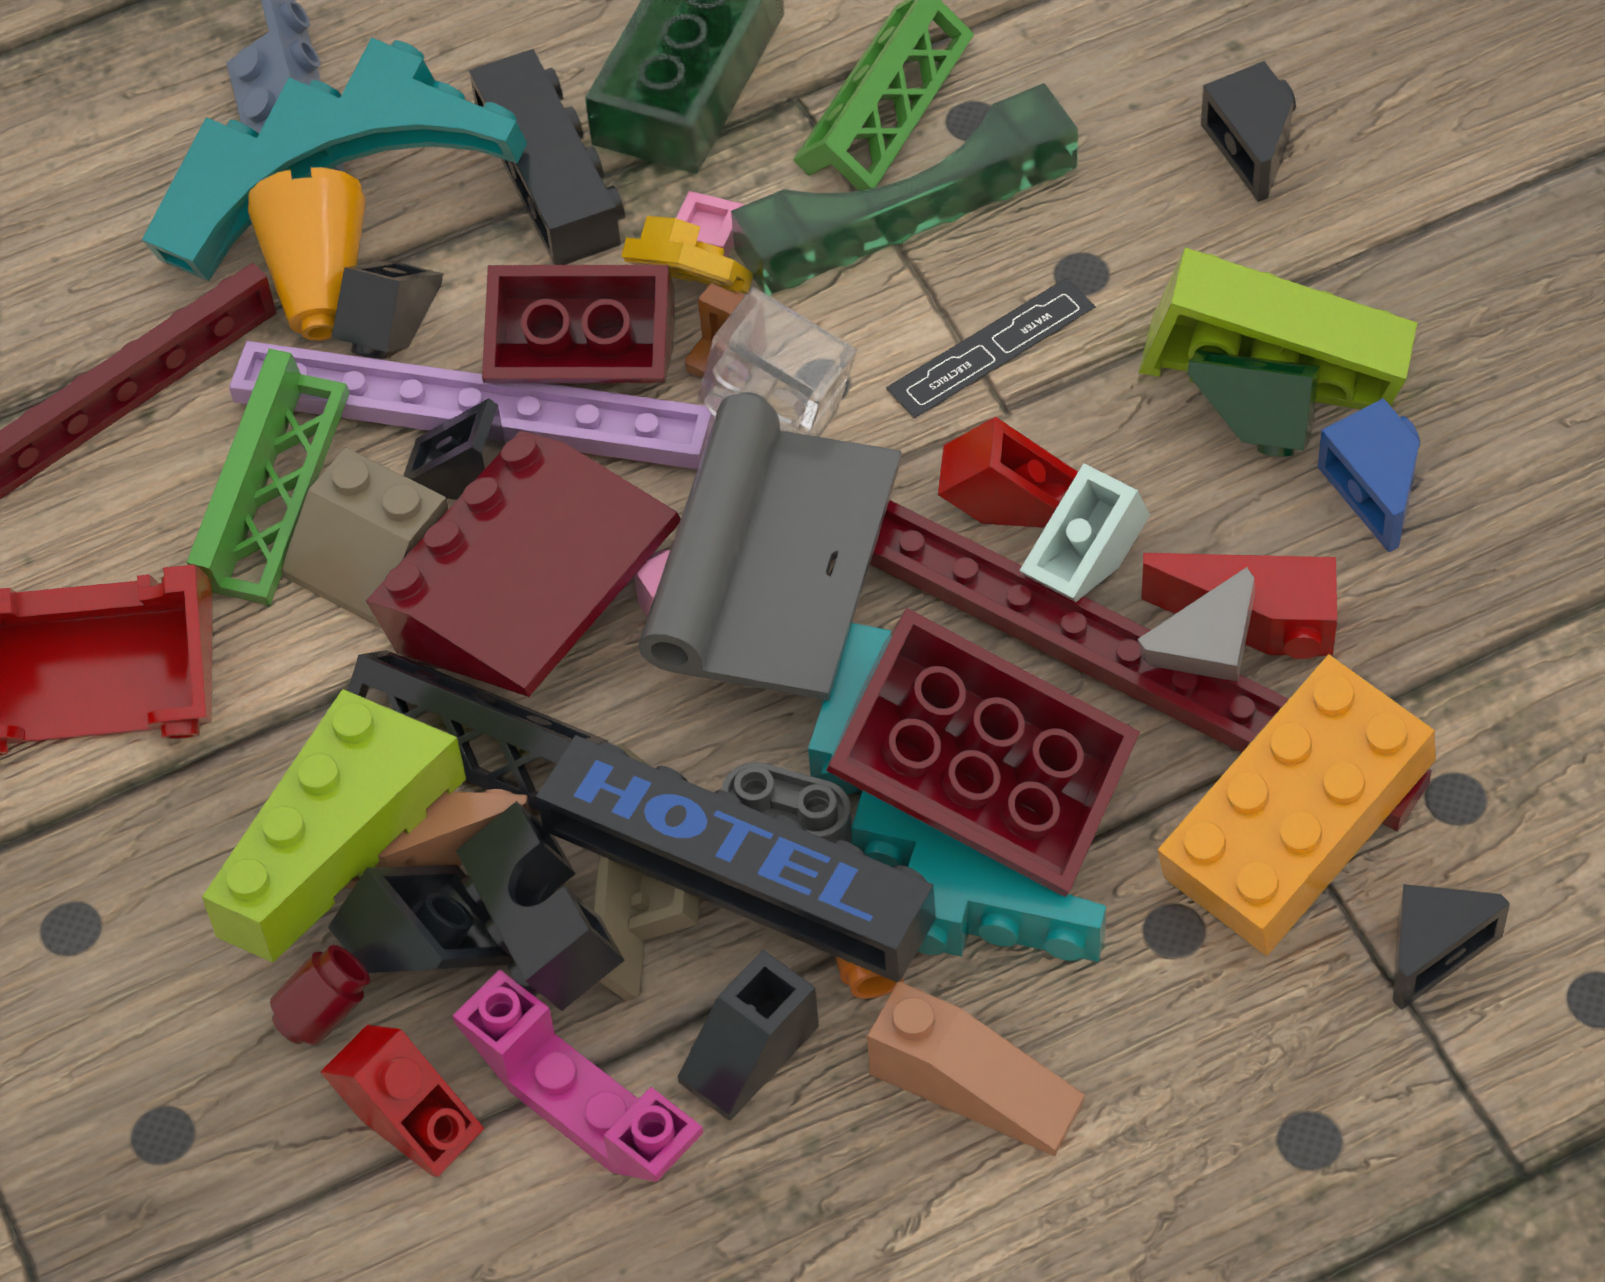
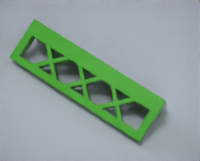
M904 0L897 4L793 161L808 176L832 164L863 195L874 191L969 44L974 33L941 0ZM932 20L952 39L945 50H932L928 30ZM905 61H919L923 83L920 89H907L903 69ZM879 100L894 101L897 117L895 128H881L877 106ZM854 139H868L872 160L868 170L847 152Z
M268 349L186 562L187 565L195 564L211 579L212 593L270 606L282 576L281 569L307 492L319 477L350 394L346 383L301 374L292 353ZM301 393L328 399L323 414L299 426L293 413ZM289 423H290V425H291V427L293 428V430H291V431H289V432L286 433L287 428H288ZM314 436L313 441L310 445L307 439ZM301 443L307 453L303 467L279 479L273 468L277 455ZM269 476H270L271 479H272V481H273V483H271V484H269V485L266 486L267 481H268ZM294 489L292 497L290 498L287 492ZM281 496L287 506L283 520L259 533L253 522L257 508ZM250 529L253 536L246 539L248 531ZM274 542V545L270 553L267 545ZM261 549L267 563L259 584L231 578L237 561Z

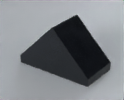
M488 398L416 438L403 476L446 497V499L457 500L463 494L465 488L475 481L505 445L498 404Z
M1404 884L1397 923L1392 1001L1403 1010L1501 939L1510 903L1501 894Z

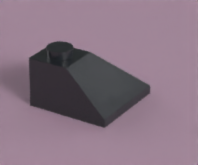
M458 865L366 868L328 926V929L341 945L361 962L368 973L510 965L514 962L512 955L506 953L487 931L485 922L491 916L466 891L462 883L466 875Z

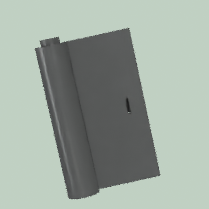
M742 392L726 396L720 402L639 641L638 649L642 657L650 664L674 673L829 701L902 460V451L781 431L777 411L761 395L752 392ZM834 559H836L835 565L832 567L830 576H828L831 563Z

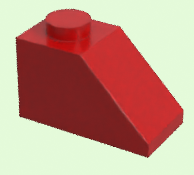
M995 416L943 445L938 496L981 524L1045 528L1078 471Z

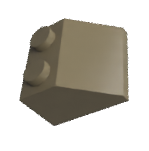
M345 447L307 492L281 569L282 575L297 585L381 628L366 600L385 580L387 574L397 567L424 537L426 531L448 510L446 497Z

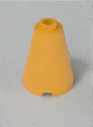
M311 168L312 178L293 180L291 170L278 172L259 181L249 191L248 214L289 327L294 332L302 334L307 340H328L332 338L344 267L356 266L358 261L366 208V199L363 195L362 185L353 176L343 171L328 168Z

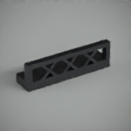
M388 650L358 655L348 687L349 692L365 699L369 686L385 692L394 711L413 719L429 711L441 715L449 734L458 739L466 781L488 790L501 789L517 795H527L529 807L538 811L539 808L536 800L538 791H536L525 765L541 757L558 763L575 735L596 744L608 742L604 738ZM405 701L419 707L409 711ZM461 724L475 730L465 734ZM485 734L498 739L508 762L507 765L493 772L479 766L469 742ZM517 747L530 752V754L521 758ZM512 772L516 782L502 776Z

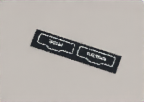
M1065 278L887 386L886 389L916 418L1091 311L1096 306Z

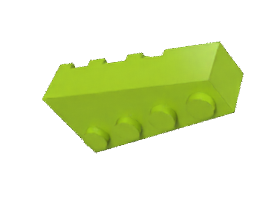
M1185 247L1152 316L1138 373L1160 377L1162 368L1188 372L1189 360L1197 350L1320 366L1315 402L1363 409L1384 398L1391 406L1407 379L1418 322L1396 316L1385 310L1371 308L1337 297L1327 291H1319L1268 272H1260L1229 262L1213 254L1202 253Z
M342 689L203 894L202 899L216 938L274 963L335 905L334 896L355 876L360 878L366 868L375 867L380 862L379 853L403 831L409 834L427 817L426 809L444 792L450 795L466 780L457 737Z

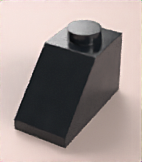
M1265 61L1203 85L1201 126L1257 202L1269 197L1290 140L1292 112L1296 110V100L1290 85L1284 79L1279 80Z
M393 260L344 267L332 338L352 343L351 352L371 358L383 359L386 358L389 351L409 347L442 285L444 273Z

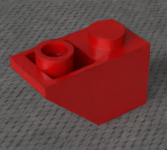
M367 1024L320 1071L363 1123L431 1176L439 1177L485 1129L402 1029Z

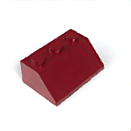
M488 265L482 366L483 383H665L673 351L675 289L669 266Z

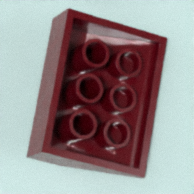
M520 430L513 439L504 445L501 452L475 481L465 488L463 494L437 523L426 531L424 537L398 566L387 574L385 580L369 596L366 603L396 653L530 697L677 527L681 518L674 509L568 444Z
M906 608L886 638L859 692L826 771L1066 897L1073 886L1140 731Z

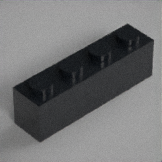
M534 49L469 70L476 105L484 107L486 102H492L506 108L517 117V123L528 144L518 163L504 159L501 160L553 264L566 265L620 246L618 221L625 219L622 200L614 185L605 187L602 181L604 171L595 147L593 145L584 147L581 141L584 135L579 117L573 106L564 108L561 102L563 100V92L555 70L552 67L544 70Z

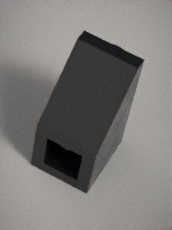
M763 949L717 997L677 1076L678 1083L727 1120L731 1121L819 1027L816 988Z

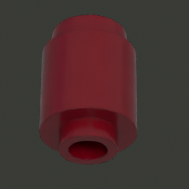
M330 945L324 952H314L271 997L270 1005L274 1013L272 1015L274 1026L286 1039L293 1043L301 1044L305 1042L311 1045H319L363 1000V989L370 982L368 972L353 954L340 946Z

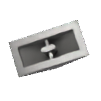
M1246 567L1138 638L1140 655L1148 666L1238 682L1255 598L1254 576Z

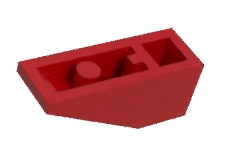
M1143 553L1142 600L1176 614L1247 567L1254 576L1255 598L1245 645L1268 655H1288L1296 659H1310L1316 656H1327L1328 654L1333 657L1337 628L1336 557Z

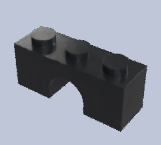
M514 802L455 850L468 873V876L462 880L463 886L472 899L482 909L488 911L491 916L485 922L487 931L494 941L506 953L511 954L514 962L508 966L511 976L516 983L535 997L538 994H542L563 1011L625 961L604 922L597 913L567 887L563 886L555 892L576 873L555 836L545 832L542 823L519 802Z

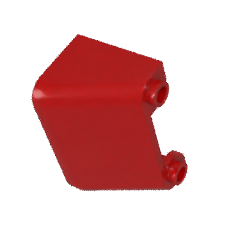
M194 564L163 567L164 577L161 578V584L150 574L137 575V581L23 592H16L10 587L0 588V756L8 754V744L152 730H161L162 739H185L200 736L199 725L208 724L212 721L213 602L211 579Z

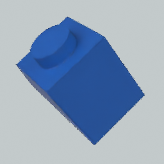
M1383 398L1321 430L1317 467L1384 548L1391 552L1400 545L1415 476L1420 438L1412 422L1405 416L1399 417Z

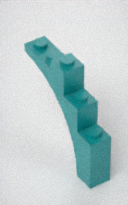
M371 37L342 95L333 87L318 80H311L309 85L288 78L259 134L251 127L236 120L230 119L227 125H224L206 117L148 226L142 241L158 260L210 281L233 243L252 224L248 214L249 191L259 181L271 175L291 170L292 180L312 178L311 168L331 169L342 163L383 151L421 147L472 150L518 163L528 143L517 123V117L512 112L492 102H486L484 107L466 101L463 93L446 83L435 81L424 61L425 56L412 45L399 40H394L389 45Z
M852 623L829 701H823L808 747L810 776L838 785L847 795L852 793L861 794L851 826L853 845L862 850L869 858L891 867L897 865L909 867L920 873L927 882L934 884L936 920L917 952L926 955L948 953L962 957L968 934L980 936L988 943L997 946L1007 947L1017 944L1045 950L1050 955L1062 960L1074 961L1082 958L1099 962L1105 941L1106 905L1069 894L1063 897L826 771L859 692L886 638L891 630Z

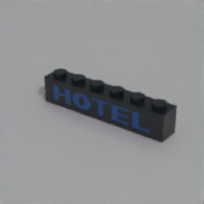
M575 735L536 795L545 832L897 983L903 978L936 920L934 884L927 882L917 871L902 865L891 867L867 857L862 850L843 840L831 842L809 833L802 825L787 816L775 815L771 817L747 807L741 799L729 792L722 790L711 792L688 782L683 775L669 767L657 766L654 768L630 758L624 750L609 742H599L596 744Z

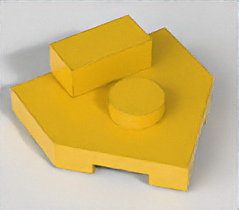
M646 216L641 238L626 237L621 258H624L625 262L634 265H668L671 277L689 282L696 281L707 285L713 283L719 287L723 284L722 288L730 292H740L743 294L749 292L754 274L735 260L724 257V249L697 241L700 226L677 218Z

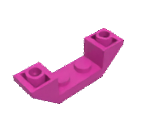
M500 969L452 1016L457 1027L515 1097L612 1173L657 1182L704 1133L703 1127L652 1087L638 1099L558 1037L554 1032L549 1007Z

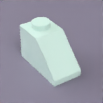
M1083 463L1019 570L1021 574L1077 602L1120 567L1148 520L1150 514L1139 491Z

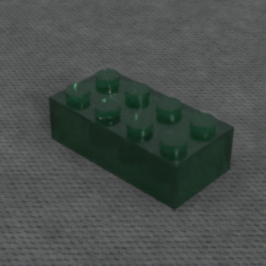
M641 0L585 97L591 145L698 174L785 14L784 0Z

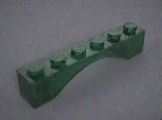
M1042 83L993 103L982 124L961 147L940 163L910 178L879 188L848 193H809L783 189L732 210L734 249L745 267L754 273L753 279L765 297L786 288L797 287L810 278L839 266L850 265L863 256L890 245L903 243L916 234L943 223L956 221L969 212L996 201H1004L1022 190L1063 176L1066 172L1077 168L1078 128L1046 84Z

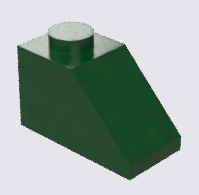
M1197 350L1189 360L1187 374L1241 442L1257 444V451L1259 453L1278 457L1294 455V449L1304 451L1312 434L1320 366Z

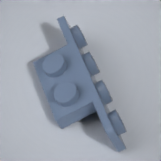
M261 0L269 32L248 47L242 49L236 56L226 62L241 123L251 127L258 134L288 78L309 85L311 80L321 81L318 71L321 62L317 52L311 45L307 30L310 26V21L304 9L295 0ZM343 163L331 168L345 172Z

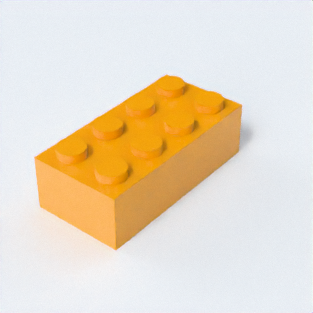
M1328 654L1157 849L1163 878L1265 956H1268L1436 761L1435 730Z

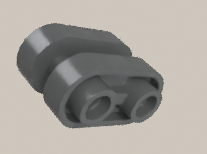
M761 762L740 765L733 769L725 778L722 791L737 796L747 807L771 817L775 815L787 816L802 825L807 832L831 842L843 840L852 844L850 800L845 791L838 785Z

